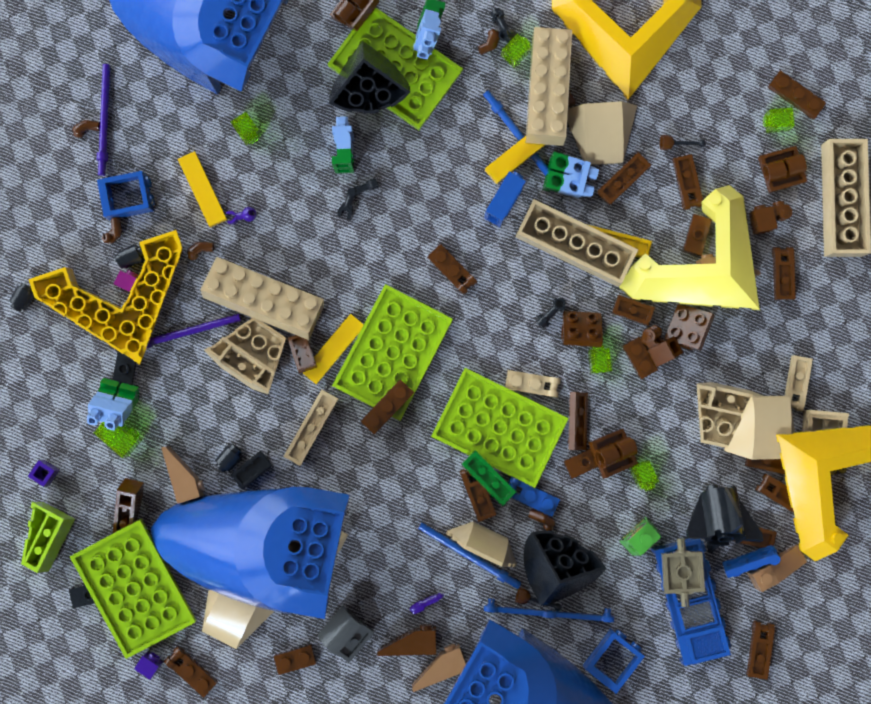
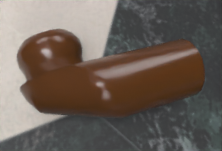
M495 29L488 31L487 43L477 46L480 55L497 48L500 38L499 32Z
M83 120L73 126V135L76 138H82L86 130L100 131V122Z
M111 218L112 229L102 235L104 243L113 244L122 235L120 218Z
M196 242L187 249L188 258L196 260L198 254L202 251L214 252V243Z
M530 510L529 518L543 523V528L546 531L554 529L556 523L553 518L540 511Z

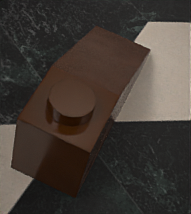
M125 478L116 491L113 533L137 521L143 497L144 482Z
M421 624L420 627H416L379 647L377 656L436 655V627H432L431 624Z

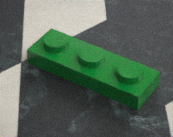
M476 450L461 463L501 506L516 493Z

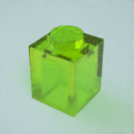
M517 33L502 49L501 57L515 68L530 53V42L527 38L521 37Z
M793 107L770 109L764 114L763 126L766 127V133L791 130L795 126Z
M247 112L230 121L245 145L255 143L259 136H261V133Z
M604 345L602 347H592L593 350L588 351L590 374L611 372L610 348L604 349Z
M649 460L642 461L629 468L640 490L649 491L655 488V484L659 482Z

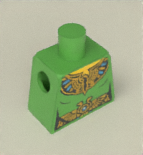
M645 516L619 542L632 556H641L661 538V534Z

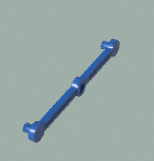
M488 598V604L484 605V611L492 613L499 612L535 615L544 618L559 617L614 622L615 618L611 615L610 608H604L603 615L501 607L495 605V599L493 598L492 603L491 598Z

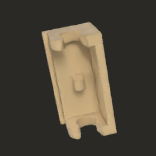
M804 410L802 431L815 432L816 430L847 428L849 413Z

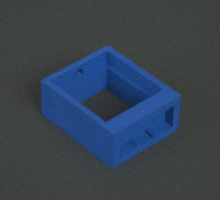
M143 171L97 180L103 216L106 219L124 218L154 211L155 199L153 194H150L149 187H152L151 179ZM139 180L143 204L115 210L111 185Z
M508 172L486 209L484 219L501 227L524 188L526 181L523 180L524 177L521 174Z
M610 628L584 662L583 667L617 694L645 656L640 652L642 648L634 641L630 644L625 640L627 637L618 629L615 632ZM614 639L635 654L616 681L595 666Z

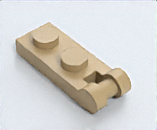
M792 355L785 396L790 397L791 408L802 412L805 407L813 359ZM793 395L798 396L797 401L792 400Z
M508 370L505 387L513 391L558 398L559 392H557V388L561 379ZM545 382L550 383V390H544Z

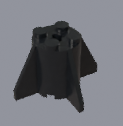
M709 485L706 487V491L699 494L686 530L687 538L705 539L708 553H712L719 546H728L729 541L735 540L736 544L742 541H763L762 532L740 501L736 486L718 487V485Z

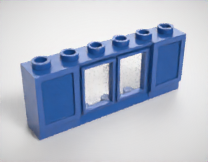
M692 538L685 539V546L688 551H702L705 592H695L689 595L690 607H681V595L675 593L665 594L667 602H665L666 607L670 611L672 618L670 623L677 637V640H675L676 646L682 656L679 659L684 666L731 655L729 650L731 643L724 631L726 624L724 618L720 617L719 613L721 605L719 599L715 598L714 594L716 586L714 580L710 579L709 575L711 567L704 555L706 548L703 541ZM677 542L651 548L657 560L656 569L661 576L662 583L660 584L663 591L661 553H670L678 550Z

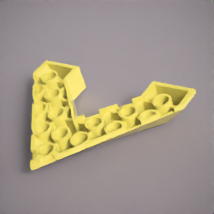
M728 185L715 189L702 201V212L716 223V264L658 265L645 253L631 266L622 284L619 286L632 300L640 301L643 299L652 300V302H679L680 304L712 307L717 305L725 308L739 309V307L752 308L751 310H760L744 197Z

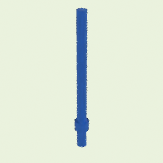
M489 90L486 91L483 96L492 106L493 112L500 116L516 139L520 141L525 136L505 112L502 103L497 101ZM535 153L531 158L546 176L548 166L538 153Z
M420 524L419 530L495 575L497 580L502 583L506 582L516 589L520 587L521 582L511 577L507 571L496 568L426 524Z

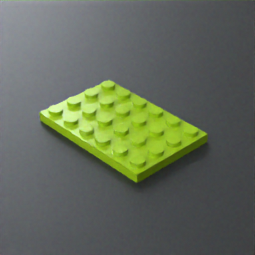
M376 7L358 31H351L327 64L329 68L340 74L344 65L362 41L380 52L398 68L410 86V93L406 98L393 107H387V109L418 131H420L463 72L462 67L436 49H433L428 59L417 57V51L413 50L416 35Z
M385 284L332 386L372 407L400 379L415 394L453 319ZM414 394L392 416L393 418L401 421Z
M464 368L431 437L467 455L476 450L491 467L535 488L569 418Z
M142 518L70 556L125 659L197 621L167 564L155 548L152 537Z

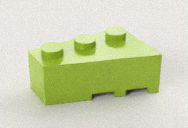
M32 502L31 520L28 521L29 533L28 538L25 539L21 564L36 573L49 572L75 518L45 502Z

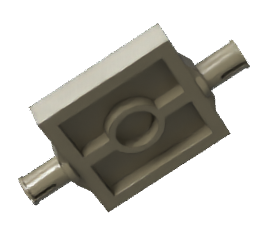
M677 538L678 550L670 553H661L663 589L665 594L675 593L681 595V607H690L689 595L695 592H705L702 551L686 550L685 538Z

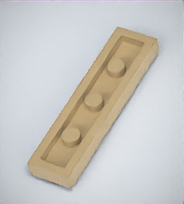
M321 389L283 457L299 466L302 465L339 400L338 398Z

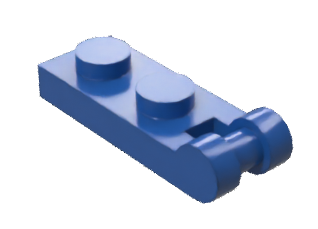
M511 476L509 480L510 486L514 490H516L517 486L522 488L520 494L515 493L511 498L551 517L553 516L560 499Z
M770 545L724 561L722 564L727 577L730 578L740 576L742 573L750 570H757L767 564L777 565L780 563V556L777 549Z

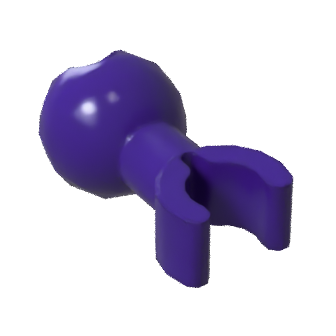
M246 207L239 213L233 211L226 212L228 215L236 216L233 220L227 222L230 225H234L238 220L242 219L251 222L257 216L256 210L252 207Z

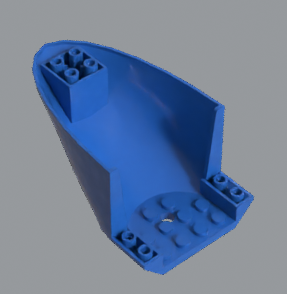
M289 0L109 1L113 11L125 28L145 48L188 79L218 95L221 90L220 82L240 92L243 91L251 75L249 68L282 3L287 5ZM227 11L235 12L233 19H226L224 17Z
M286 487L202 496L176 504L161 513L151 527L152 540L155 548L168 564L180 574L204 588L255 607L288 615L294 613L325 619L344 515L347 512L350 495L310 487ZM292 541L300 542L301 548L298 552L293 553L289 550V545Z
M492 620L488 621L477 646L444 704H491L489 702L490 696L497 694L501 697L499 704H612L596 684L555 649L523 628L517 636Z

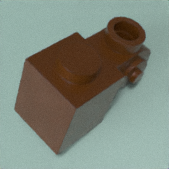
M784 201L775 202L770 207H766V204L754 207L755 210L749 213L753 235L776 230L778 228L776 219L778 221H785L792 216L791 207L786 205Z
M653 325L644 330L641 342L648 346L650 357L658 367L675 359L684 352L675 336L662 340L660 338L662 335L661 328Z

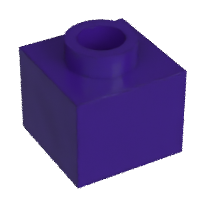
M38 460L28 477L41 486L47 487L50 486L60 470L46 460ZM45 470L49 471L47 476L44 474Z
M146 652L134 670L151 680L163 662L157 654Z

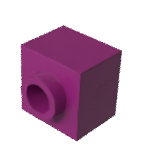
M120 270L113 284L130 292L138 274L127 270L126 273Z

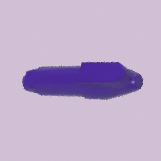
M438 593L419 600L409 609L412 611V614H417L425 610V607L438 602L444 597V594Z

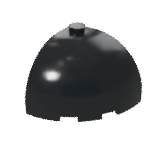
M362 41L338 75L330 93L329 103L351 113L352 111L364 112V114L376 113L401 102L410 93V86L406 78L392 62Z
M554 531L531 532L525 542L523 553L525 572L528 582L541 606L577 593L594 582L606 570L603 562L591 549L588 551L579 544V540L566 534L561 536L554 534Z

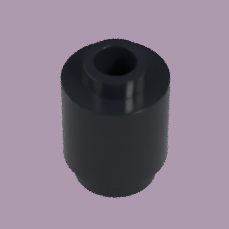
M133 244L118 251V254L115 255L118 266L121 269H128L143 262L144 255L141 246Z
M22 282L20 286L17 285L8 301L12 303L10 307L19 312L22 309L27 310L34 298L31 287Z
M231 443L215 459L217 462L215 466L224 473L226 470L230 472L242 458L243 451Z

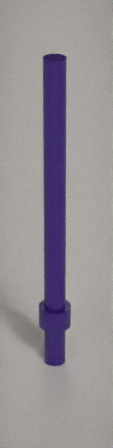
M109 64L102 65L99 152H97L96 157L98 161V176H106V162H108Z
M236 314L150 337L147 348H151L158 343L240 322V315Z

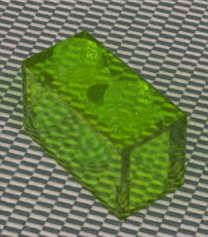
M102 422L93 432L121 458H128L142 442V439L139 437L140 433L132 427L129 429L125 424L123 427L118 426L113 431L107 429L105 422Z

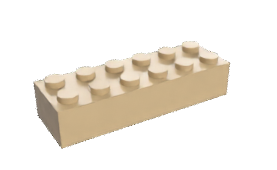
M534 27L525 143L564 145L567 132L572 30Z
M829 139L821 145L824 257H863L871 254L868 139Z
M533 199L516 234V238L617 287L622 284L638 249Z
M216 257L200 289L204 299L307 340L310 339L324 308V299L219 257Z

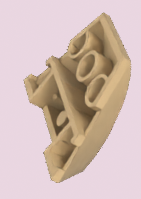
M619 101L582 104L568 109L567 122L569 129L577 143L576 146L583 161L591 162L590 165L623 163L637 105Z
M252 318L204 351L220 368L251 389L268 394L286 337L264 322Z
M714 382L697 383L700 442L725 448L726 445L730 444L734 436L732 433L734 429L738 428L742 420L740 417L750 397L763 395Z
M751 396L740 417L742 420L738 428L734 429L732 433L734 436L724 450L752 460L781 459L780 443L777 442L776 434L795 433L790 397Z
M475 522L447 530L446 535L452 537L451 539L457 541L464 549L501 567H516L517 563L507 537Z
M208 590L202 632L237 649L274 611L255 607Z

